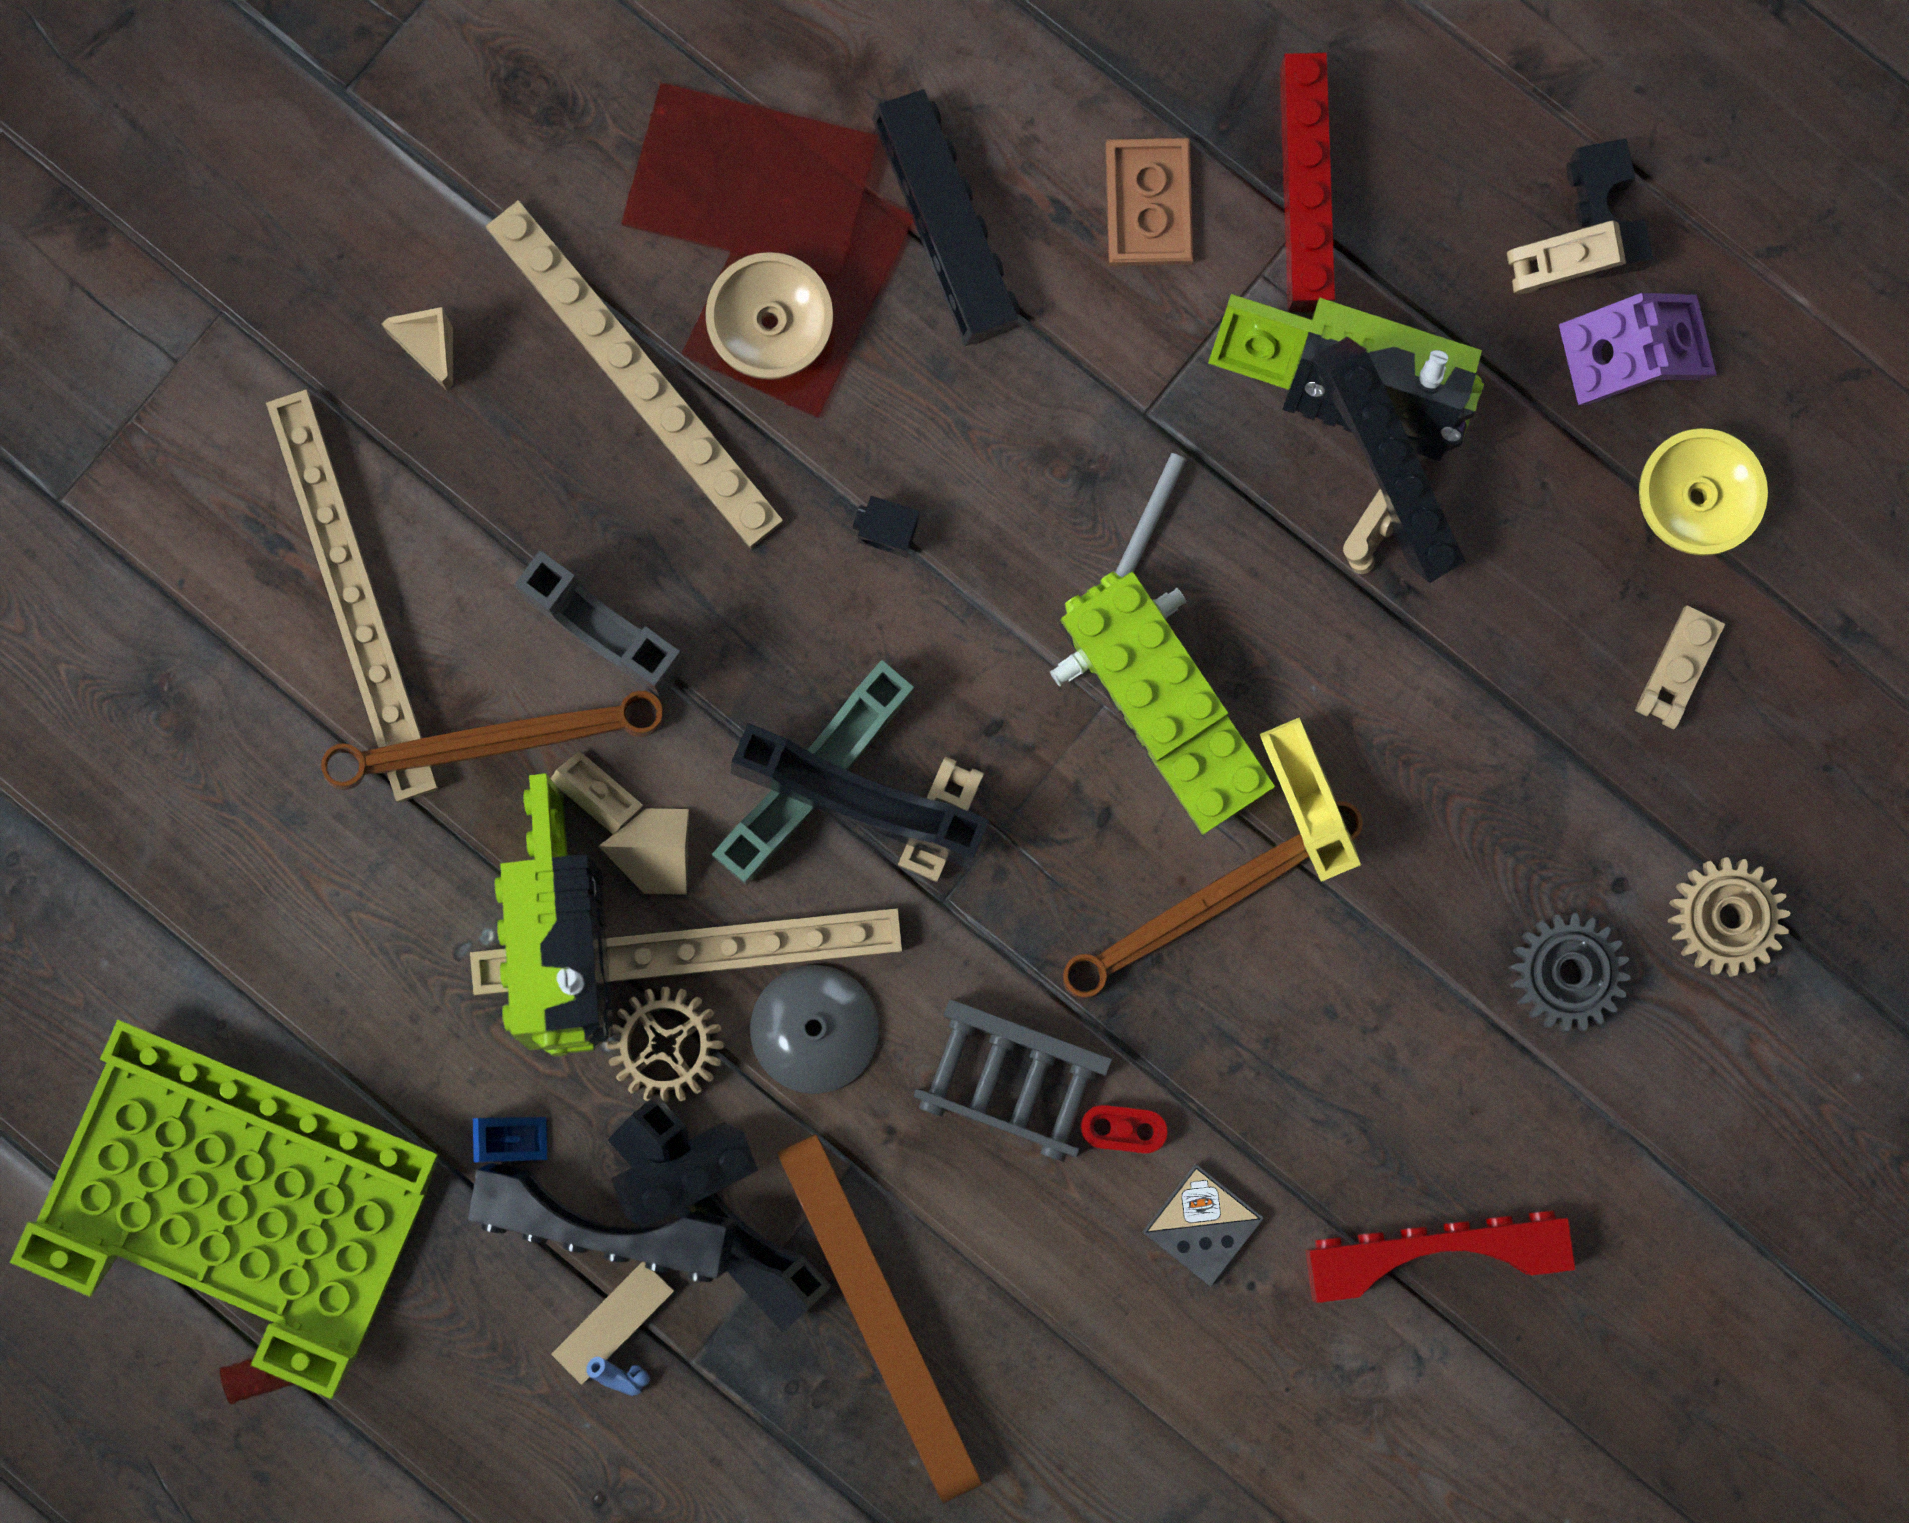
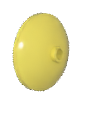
M1692 429L1670 437L1651 454L1641 474L1639 499L1648 525L1662 541L1681 552L1706 556L1729 551L1751 536L1764 516L1768 499L1766 476L1758 458L1742 441L1718 430ZM1692 491L1702 493L1704 497L1703 504H1696L1691 500Z

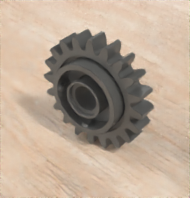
M1573 913L1569 916L1567 925H1565L1562 917L1556 914L1552 916V929L1541 920L1535 923L1539 933L1538 937L1530 932H1525L1522 935L1524 941L1529 945L1528 949L1516 947L1513 950L1523 961L1522 963L1509 966V970L1521 974V979L1514 981L1510 986L1514 989L1523 988L1525 990V994L1517 1001L1518 1005L1529 1002L1533 1003L1534 1006L1530 1010L1528 1017L1532 1019L1545 1013V1028H1550L1559 1019L1561 1031L1569 1032L1574 1020L1577 1028L1580 1031H1584L1588 1028V1016L1595 1024L1600 1025L1604 1023L1601 1009L1611 1014L1616 1013L1618 1010L1611 1001V997L1625 998L1627 995L1625 991L1617 987V982H1624L1631 978L1630 975L1618 971L1619 966L1629 962V957H1616L1614 954L1623 943L1621 940L1611 943L1606 942V938L1611 930L1610 927L1603 928L1597 933L1594 932L1596 920L1593 917L1586 920L1583 926H1580L1578 913ZM1565 961L1573 962L1579 969V979L1574 985L1564 982L1560 976V967Z

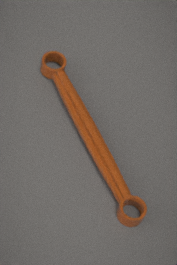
M635 691L624 698L621 706L500 723L416 739L362 752L350 744H337L330 747L323 755L321 769L329 785L339 790H349L358 786L364 779V776L369 774L483 758L567 742L624 729L627 733L636 737H645L658 729L663 710L659 699L655 695L647 691ZM638 699L649 701L657 711L655 722L647 728H638L631 725L625 715L629 704ZM337 753L352 754L359 762L357 774L346 782L332 779L329 771H327L329 760Z
M1338 801L1336 802L1338 809L1347 811L1355 820L1356 828L1350 835L1354 841L1362 830L1363 820L1361 813L1351 803ZM1301 833L1260 854L1185 898L1098 955L1081 954L1073 957L1067 963L1063 972V983L1066 990L1074 997L1080 999L1096 996L1104 987L1106 977L1207 922L1308 859L1310 856L1305 848ZM1090 961L1098 967L1100 980L1094 990L1079 991L1070 984L1069 972L1076 962Z

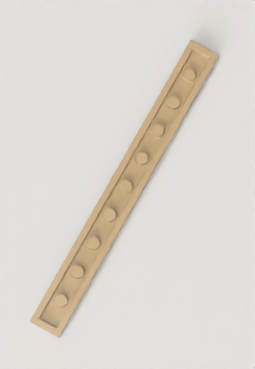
M519 200L487 224L488 232L749 548L752 549L781 526L783 519Z
M303 390L266 402L378 747L421 739L419 726L310 394L307 390ZM432 766L387 772L396 802L398 803L439 789Z
M898 908L607 938L610 982L902 952ZM506 949L470 952L474 996L508 993V988H503L500 977L501 962H506Z

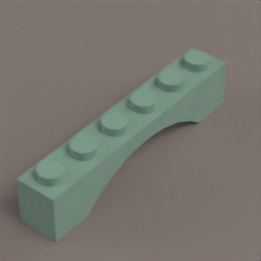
M881 660L856 688L807 751L848 771L914 695V687ZM771 790L740 821L712 855L736 878L748 886L815 807Z

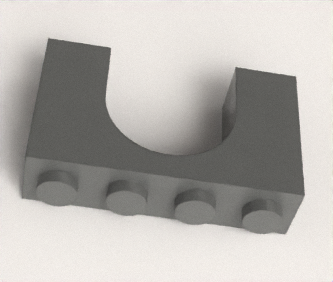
M541 550L514 584L527 603L660 699H663L687 666L681 652L646 626L641 630L611 610L587 591L573 573Z

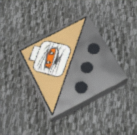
M1194 1164L1142 1233L1211 1286L1260 1224L1263 1217L1198 1165Z

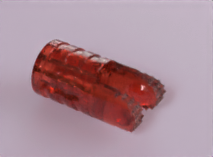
M254 1358L245 1359L243 1362H236L230 1366L226 1365L219 1368L222 1387L230 1405L236 1404L241 1400L250 1399L253 1396H260L265 1392L270 1393L295 1384L252 1366Z

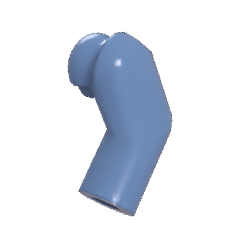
M594 1357L587 1364V1374L592 1379L606 1387L630 1396L642 1393V1388L650 1382L649 1374L639 1365L632 1366L629 1372L626 1373L601 1357Z

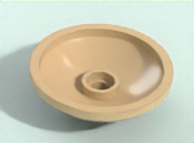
M758 253L746 256L731 264L715 281L706 304V325L715 350L735 370L755 378L779 379L804 370L820 356L831 334L833 307L824 282L807 264L792 256L781 253ZM767 316H773L778 320V324L776 327L768 329L762 325V320Z

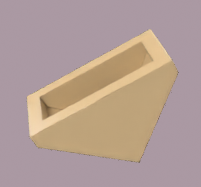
M442 307L389 317L382 323L386 332L446 390L453 385V326Z
M646 808L599 846L644 894L687 895L689 809Z

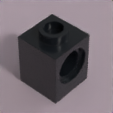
M870 496L867 507L859 506L853 523V529L859 531L858 543L907 558L919 521V511Z

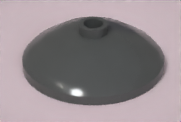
M823 965L800 966L776 977L760 994L754 1006L750 1023L752 1047L763 1069L779 1084L791 1090L808 1094L828 1093L854 1081L870 1063L876 1050L879 1035L878 1016L867 991L847 973ZM811 1020H817L822 1025V1031L817 1036H809L806 1033V1024Z

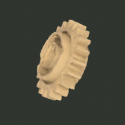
M1729 857L1720 860L1719 871L1711 861L1703 863L1704 876L1695 869L1688 872V877L1693 885L1691 886L1686 883L1678 884L1676 888L1684 895V899H1674L1669 903L1672 907L1680 910V915L1669 918L1668 923L1680 925L1682 928L1681 931L1672 936V939L1674 941L1685 939L1688 942L1681 952L1682 956L1696 952L1698 956L1694 966L1700 968L1710 961L1712 975L1719 974L1724 965H1726L1729 977L1738 975L1739 964H1741L1747 974L1754 972V958L1759 963L1765 965L1771 962L1766 949L1771 951H1780L1782 949L1781 944L1774 939V935L1780 936L1789 932L1786 927L1778 924V920L1790 916V912L1779 910L1776 906L1786 898V894L1772 895L1770 891L1777 883L1776 878L1761 882L1760 878L1764 868L1761 866L1757 867L1749 874L1747 872L1748 863L1745 859L1738 861L1734 870L1732 869ZM1724 906L1732 907L1738 915L1737 925L1733 929L1724 926L1720 920V912Z

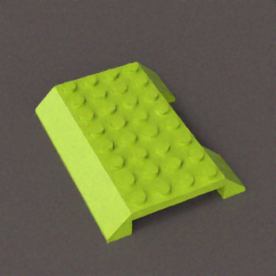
M117 1020L100 1060L106 1062V1065L37 1221L27 1223L10 1263L92 1297L119 1256L274 1322L268 1324L251 1365L324 1397L333 1399L360 1351L423 1205L438 1154L124 1021Z

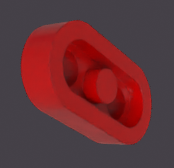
M1099 1105L1089 1109L1083 1116L1081 1133L1085 1141L1096 1148L1146 1154L1155 1152L1163 1146L1167 1138V1126L1159 1114L1150 1110ZM1098 1119H1106L1109 1122L1110 1131L1106 1135H1099L1095 1132L1094 1124ZM1144 1123L1150 1125L1153 1130L1152 1137L1146 1141L1141 1140L1137 1135V1128Z

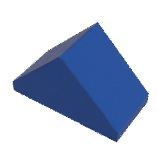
M546 1117L473 1118L474 1162L547 1160Z

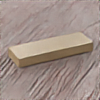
M642 1261L551 1354L581 1385L590 1378L586 1370L589 1361L594 1357H601L607 1360L675 1291L656 1271L647 1269L645 1267L646 1262Z

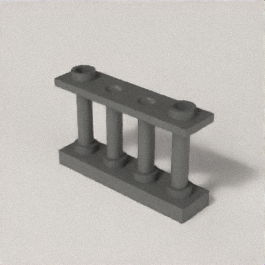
M949 999L943 1017L951 1020L949 1028L952 1031L929 1093L919 1089L915 1090L913 1098L921 1100L919 1109L943 1117L945 1110L1005 1131L1042 1145L1040 1154L1061 1162L1065 1161L1067 1155L1076 1157L1079 1149L1066 1143L1089 1080L1094 1081L1096 1074L1103 1077L1106 1076L1112 1059ZM975 1029L991 1035L989 1043L992 1044L970 1107L967 1108L946 1100L945 1097L968 1035L973 1036ZM1015 1044L1032 1050L1029 1058L1033 1060L1010 1123L985 1113L1009 1050L1013 1051ZM1057 1059L1072 1065L1070 1073L1073 1076L1051 1137L1048 1138L1029 1131L1026 1127L1049 1065L1054 1066Z

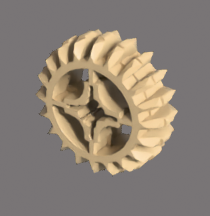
M662 987L661 1000L656 1001L651 989L645 990V998L648 1004L642 1006L636 997H632L629 999V1002L636 1011L632 1015L623 1009H619L617 1015L627 1022L623 1028L613 1024V1033L620 1034L621 1038L620 1041H608L607 1048L612 1050L620 1049L621 1055L609 1059V1064L611 1066H618L624 1063L626 1069L619 1072L616 1078L622 1082L632 1076L634 1081L628 1089L632 1094H635L642 1084L647 1086L644 1092V1100L646 1101L654 1097L655 1090H660V1098L665 1104H668L670 1100L669 1090H675L678 1100L685 1101L686 1093L683 1088L684 1086L689 1084L691 1090L698 1094L702 1091L700 1085L695 1081L699 1075L709 1082L713 1080L714 1076L704 1070L707 1062L714 1066L721 1065L719 1058L710 1056V1050L723 1049L724 1043L722 1041H711L710 1035L721 1032L722 1028L719 1024L706 1026L705 1022L713 1017L714 1012L712 1009H707L699 1015L696 1012L702 1004V999L699 997H695L689 1006L684 1004L687 998L686 990L680 989L675 1001L670 1000L671 992L669 987ZM659 1010H675L687 1015L690 1020L674 1029L666 1030L659 1025L651 1013ZM641 1022L649 1036V1044L640 1053V1056L633 1060L631 1055V1038L636 1026ZM653 1027L666 1038L676 1037L681 1034L676 1038L677 1045H672L676 1048L673 1054L677 1058L678 1064L671 1056L664 1052L652 1055L655 1052L654 1045H659L655 1043L658 1037L653 1031ZM698 1030L701 1040L700 1053L695 1065L690 1069L683 1058L682 1046L691 1037L690 1035ZM658 1061H667L680 1078L671 1081H656L648 1078L641 1071Z

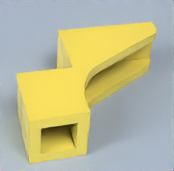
M1300 717L1261 733L1262 742L1292 810L1305 848L1320 881L1322 882L1360 866L1361 863L1353 840L1340 814L1331 786Z

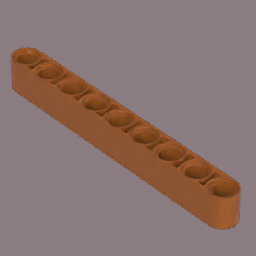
M817 1134L778 1151L777 1154L942 1503L944 1504L983 1485Z

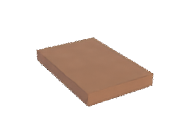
M1190 138L1106 140L1109 266L1193 264Z

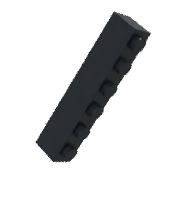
M925 89L878 104L872 117L873 123L964 346L1011 331L1018 320L1017 315L1020 313L1018 301L1012 291L1007 292L1002 280L1004 276L1002 262L997 253H991L986 241L988 238L986 223L980 214H975L970 202L973 198L970 184L966 177H960L955 165L957 155L954 145L949 138H944L939 126L941 124V115L937 104L933 100L929 101Z

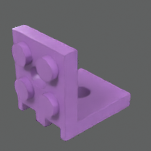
M1640 293L1559 324L1578 405H1590L1655 380H1705L1717 375L1697 295ZM1607 341L1612 344L1614 351L1609 363L1603 360L1601 354L1602 347Z

